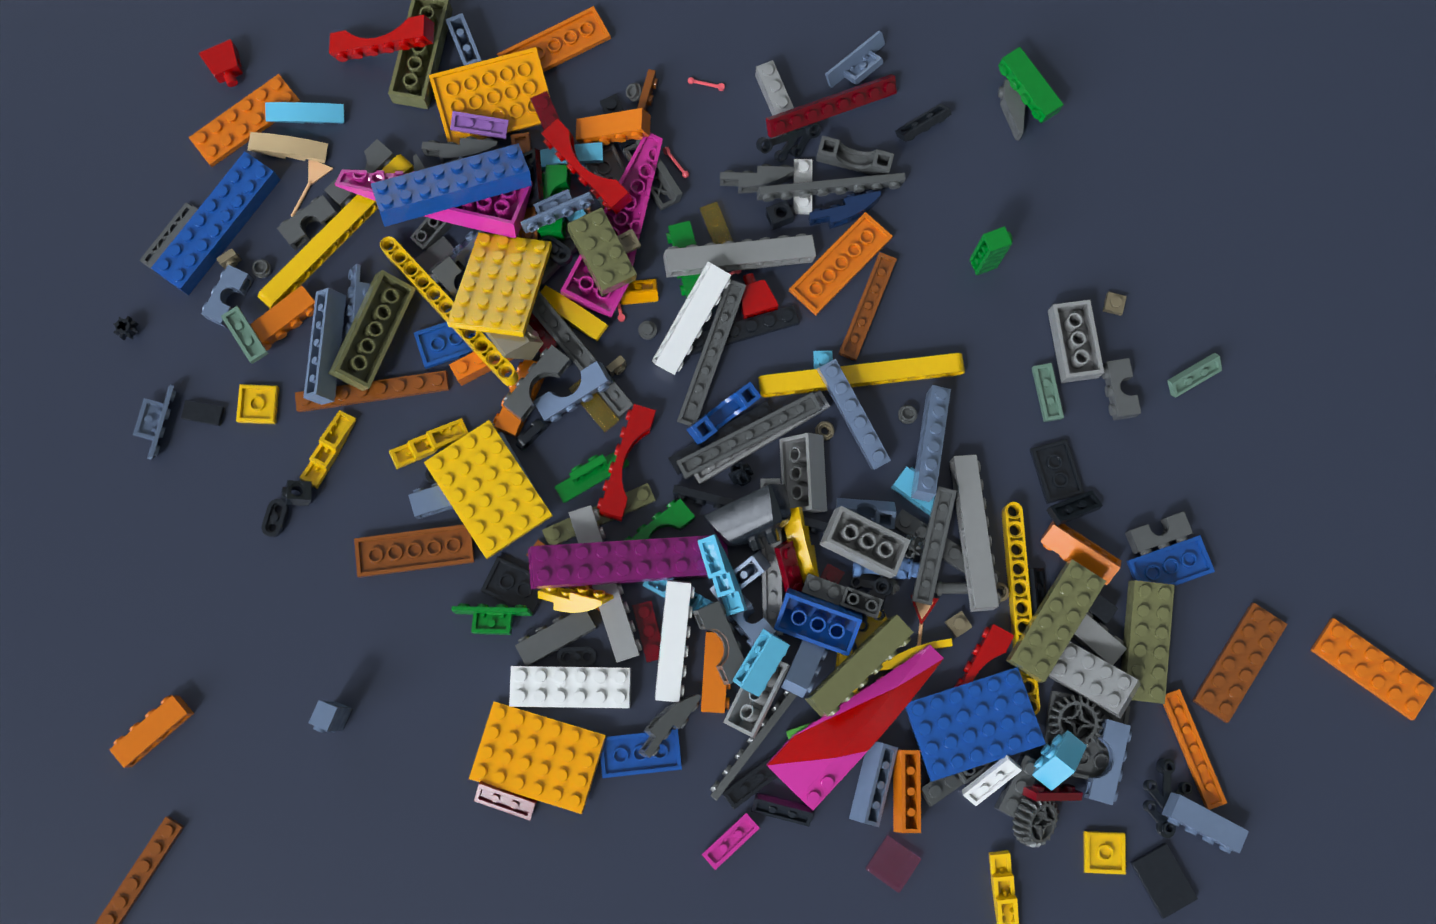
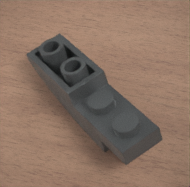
M474 137L460 138L459 145L454 142H447L445 144L434 140L422 141L421 149L425 156L439 157L442 164L458 160L459 157L466 158L496 150L500 147L497 141L490 138L479 140Z
M763 164L757 166V173L752 171L740 173L726 170L720 172V186H738V193L757 192L759 187L781 185L794 177L795 167Z
M427 217L410 238L425 250L440 239L455 224Z
M809 573L801 590L802 593L875 619L878 618L883 600L847 586L844 587Z
M691 694L679 699V702H673L662 710L645 728L644 732L649 737L638 753L647 758L655 756L660 749L659 745L662 740L667 739L670 735V729H680L687 724L688 716L698 708L700 704L698 701L702 696Z
M993 761L932 782L929 781L921 787V794L929 807L933 806L997 762Z

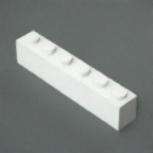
M707 262L652 359L655 365L674 375L677 371L681 370L684 364L683 359L692 351V343L695 338L697 339L701 335L704 322L710 319L713 306L719 303L721 292L730 284L731 274Z
M667 580L655 700L679 702L680 697L684 696V685H681L682 677L686 676V665H683L684 658L688 657V646H685L686 638L690 637V626H687L688 618L692 617V607L689 606L690 599L694 598V587H691V582Z

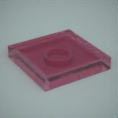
M887 835L865 869L900 893L921 859Z

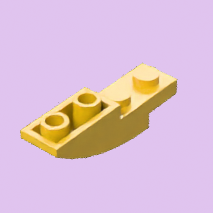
M578 586L575 590L557 587L543 588L538 591V598L553 602L554 610L569 613L589 611L613 599L612 594L605 593L604 590L590 589L588 586Z

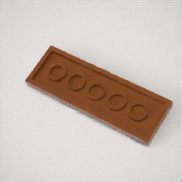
M464 524L354 539L357 577L359 578L475 563L473 538Z
M1251 603L1192 701L1223 722L1229 723L1288 624L1256 603Z

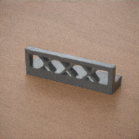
M636 140L635 144L623 149V153L629 162L632 158L630 152L637 149L641 140ZM658 158L653 180H657L660 186L659 188L651 187L650 195L662 211L680 202L683 193L661 159ZM659 195H667L670 201L663 204Z
M185 203L139 261L151 269L198 209Z

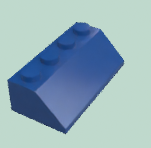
M787 588L774 630L849 656L862 623V614Z

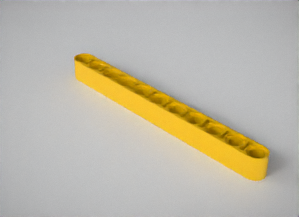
M399 154L382 170L385 173L403 171L405 174L414 171V165ZM357 194L258 293V298L271 309L299 288L378 209L376 201Z
M390 236L383 238L380 242V247L386 257L447 322L451 310L449 312L445 311L452 308L454 304L451 298L395 238ZM453 328L503 384L513 386L518 382L519 376L514 366L501 355L498 349L481 331ZM474 333H475V336H474V337L469 338V336H470L471 334H474ZM488 346L486 350L480 351L482 347ZM500 359L498 363L492 364L494 360ZM512 372L509 377H504L506 373Z
M962 353L840 366L851 388L956 376L965 373ZM817 369L758 377L760 395L762 397L828 390Z
M1010 502L1002 509V525L1009 589L1012 634L1015 635L1012 639L1014 648L1022 635L1018 625L1019 623H1024L1027 627L1032 619L1023 509L1019 503ZM1009 507L1016 510V516H1011L1008 513ZM1011 526L1017 528L1018 534L1016 536L1010 533ZM1012 545L1019 548L1018 555L1013 554L1011 550ZM1015 564L1020 566V574H1016L1013 571ZM1016 584L1022 586L1023 592L1021 594L1015 591ZM1018 603L1023 604L1025 608L1023 613L1017 611L1016 606ZM1019 670L1023 683L1029 682L1031 684V691L1027 694L1030 702L1033 704V710L1036 715L1040 711L1038 681Z

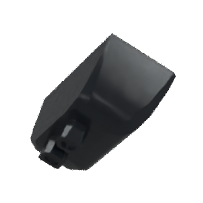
M769 484L704 515L716 535L729 546L749 544L751 550L757 552L765 548L761 540L763 537H766L769 545L779 542L778 530L782 529L790 520L791 511L785 484Z

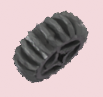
M1070 695L1069 699L1064 696L1062 697V702L1056 701L1055 703L1058 708L1051 707L1055 714L1048 715V718L1053 719V722H1049L1048 726H1054L1055 728L1050 733L1064 734L1061 722L1065 723L1068 726L1069 732L1076 737L1081 728L1087 727L1089 728L1087 733L1078 739L1086 744L1087 747H1089V741L1095 743L1096 740L1093 736L1100 737L1101 734L1097 732V729H1103L1102 725H1098V721H1103V718H1097L1101 711L1093 710L1096 704L1091 703L1089 705L1090 699L1085 698L1083 700L1082 695H1078L1077 698L1074 695ZM1075 705L1070 716H1062L1068 707ZM1081 708L1087 712L1090 721L1084 719ZM1076 719L1080 723L1084 724L1075 725V723H1072V721L1068 720Z
M1028 797L1021 799V804L1017 805L1018 809L1014 813L1015 818L1012 820L1014 823L1012 826L1014 836L1017 837L1020 843L1028 847L1039 848L1041 845L1046 844V840L1050 841V836L1054 834V829L1058 827L1056 825L1059 820L1057 815L1060 812L1057 809L1058 804L1055 801H1034Z

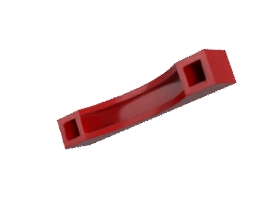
M425 15L409 17L392 32L376 38H360L346 30L330 33L329 54L340 62H346L350 59H362L366 56L393 53L397 50L425 47L426 45L433 44L434 22Z
M558 118L541 133L545 138L544 144L550 150L553 148L556 151L555 155L561 162L565 160L568 163L566 167L572 174L577 173L580 176L578 179L585 187L589 185L592 195L596 199L600 197L603 200L602 205L608 211L612 210L615 214H618L633 200L629 192L617 180L597 176L580 164L576 156L574 137Z
M636 404L633 405L632 410L628 409L626 415L628 423L626 427L623 426L620 437L623 439L621 445L617 444L614 453L617 456L616 461L611 462L608 472L611 473L609 480H605L603 486L605 495L604 498L600 497L597 509H600V516L622 522L628 502L622 483L623 466L632 448L642 438L650 434L656 410Z
M995 624L989 627L986 626L981 634V637H983L981 643H977L972 651L974 656L971 662L968 660L963 668L964 676L962 679L959 678L954 687L973 682L978 672L989 661L1006 653L1015 635Z

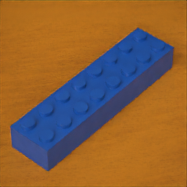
M519 143L371 183L384 227L532 186L530 171Z
M244 151L151 269L189 296L216 262V258L224 252L281 179L273 170Z

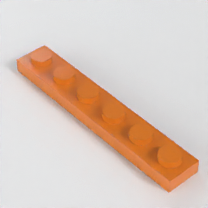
M1176 689L1166 693L1163 706L1205 808L1211 810L1227 804L1181 690Z

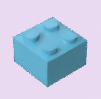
M1068 730L1062 735L1058 734L1053 739L1052 744H1046L1040 751L1042 756L1035 762L1034 766L1036 768L1032 775L1052 791L1076 771L1087 745Z

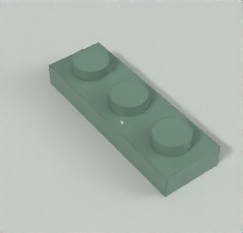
M238 306L221 315L250 363L253 364L269 354Z
M1213 353L1167 380L1170 394L1176 398L1222 371L1220 356Z
M1052 363L1033 366L1031 369L1043 421L1049 422L1063 419L1064 415Z

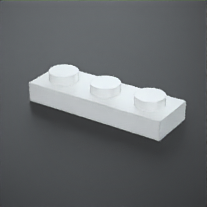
M794 159L793 183L812 182V159ZM812 195L807 198L793 197L795 214H809L812 212Z
M1006 755L1005 758L1000 759L962 789V794L977 806L1022 771L1021 767L1011 757Z

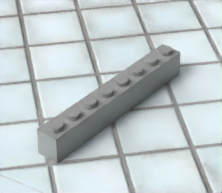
M798 234L795 237L783 235L776 239L764 237L756 241L745 239L736 243L734 241H726L723 244L707 243L704 246L693 244L686 246V248L673 246L665 250L663 259L666 277L668 278L701 274L707 262L724 271L812 263L816 257L813 236Z
M977 455L954 456L949 463L953 490L957 491L955 505L971 612L994 610L999 607L1001 599L999 592L996 590L998 578L993 569L995 558L991 554L992 538L988 535L987 529L989 527V519L985 515L986 499L982 495L984 485L979 475L981 464L980 461H977Z
M590 505L568 512L578 543L604 542L603 539L606 536L603 527L599 528L597 520H600L597 508L593 509ZM621 583L592 585L594 590H604L605 593L613 595V599L599 606L616 662L639 656V651L642 650L639 639L635 640L633 634L636 631L633 620L629 621L627 616L630 610L627 601L623 602L621 595L624 594Z

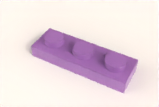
M453 111L450 130L506 139L509 120Z

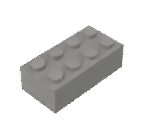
M1083 300L1053 304L1048 310L1061 383L1099 378L1104 373L1091 301Z
M840 506L833 511L819 545L890 579L897 575L911 540Z
M1072 642L1068 643L1049 674V677L1054 681L1082 695V697L1090 699L1092 703L1120 719L1141 685L1138 679Z

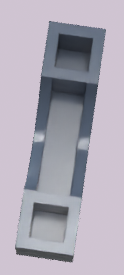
M596 361L581 371L580 386L572 395L561 397L555 392L548 391L533 402L544 421H552L553 423L562 418L561 415L565 412L569 413L577 409V405L581 402L585 403L593 399L595 393L606 391L613 381L603 363Z
M1103 719L1101 721L1103 729L1099 730L1101 735L1098 739L1108 750L1109 762L1103 773L1096 777L1088 778L1084 798L1113 805V802H1116L1118 797V790L1116 789L1118 782L1121 781L1123 776L1121 767L1127 758L1126 745L1131 740L1132 731H1130V725Z

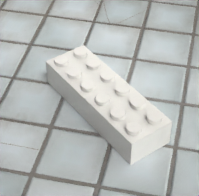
M511 666L509 706L630 708L631 668Z

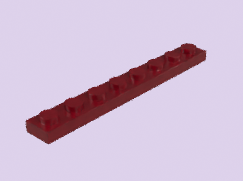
M890 74L767 117L768 136L773 138L897 94L895 76Z

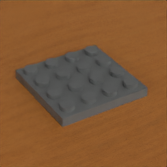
M1050 691L1043 735L1046 744H1052L1053 739L1058 735V733H1050L1051 730L1055 729L1054 726H1048L1049 722H1053V719L1048 718V715L1055 714L1051 707L1058 708L1055 702H1062V697L1064 696L1069 699V696L1072 694ZM1075 705L1068 707L1062 716H1070ZM1098 705L1093 709L1094 711H1101L1097 718L1101 717L1128 725L1130 706L1127 707L1121 719ZM1081 708L1084 719L1090 721L1087 712ZM1076 719L1068 720L1072 721V723H1075V725L1084 724L1080 723ZM1061 722L1062 728L1066 732L1068 726ZM1081 728L1077 738L1084 736L1089 728ZM1093 736L1096 740L1095 743L1089 741V747H1086L1076 771L1071 775L1072 777L1088 780L1090 777L1100 775L1107 768L1109 762L1108 750L1098 737Z

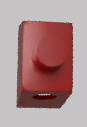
M231 39L199 52L200 57L219 83L226 81L228 87H234L238 84L236 77L243 73L238 49Z
M753 273L743 276L746 285L740 301L743 319L778 310V303L765 280L756 282Z

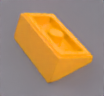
M637 280L629 283L621 298V304L657 302V280Z

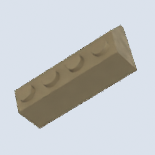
M529 322L524 337L485 332L504 358L532 360L543 344L539 334L532 329Z

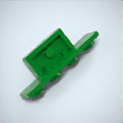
M615 452L606 457L603 454L600 456L598 454L588 459L589 462L585 465L579 464L572 468V472L569 473L570 478L555 486L563 503L568 502L611 476V473H608L610 464L615 462L617 457L614 455ZM627 458L624 463L623 469L630 465Z
M459 603L458 606H452L451 609L456 614L473 615L471 630L473 634L512 635L513 616H532V611L525 605H515V608H508V605L497 604L496 607H489L487 604H477V607H470L469 604Z

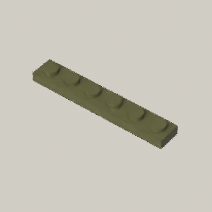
M648 483L625 493L628 502L624 515L656 502ZM599 515L600 520H597L598 526H602L614 519ZM570 518L542 530L548 545H559L576 537Z

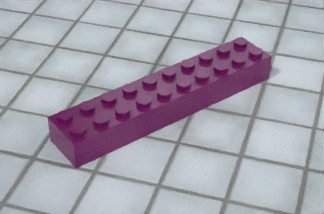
M709 536L531 546L528 549L531 589L705 578L708 577L698 540ZM718 537L728 558L727 544Z

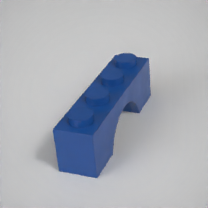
M748 382L686 430L698 445L762 396L753 384Z

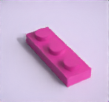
M745 813L706 849L702 856L716 870L760 829L759 826Z

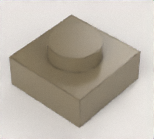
M633 229L617 236L626 254L641 247Z
M232 248L216 258L224 269L228 265L235 267L242 260Z
M1108 292L1103 312L1121 316L1127 296Z
M620 355L606 366L607 372L612 377L615 374L620 375L626 369V361Z
M962 611L945 621V624L955 638L972 628V625Z

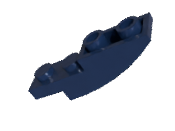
M869 190L861 195L850 194L844 198L843 206L837 204L829 209H814L809 213V224L812 226L828 222L829 228L832 229L850 223L861 217L865 212L867 213L877 204L881 197V191Z

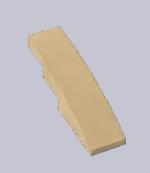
M251 132L247 151L282 159L289 157L302 161L308 159L325 163L328 143L292 136Z

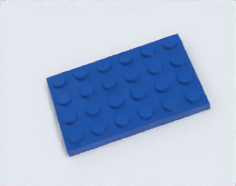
M1018 667L911 701L905 707L931 782L1005 758L1006 755L1012 756L1046 744Z

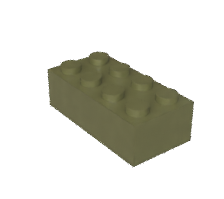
M599 208L568 223V232L601 296L636 280L637 274L603 208Z

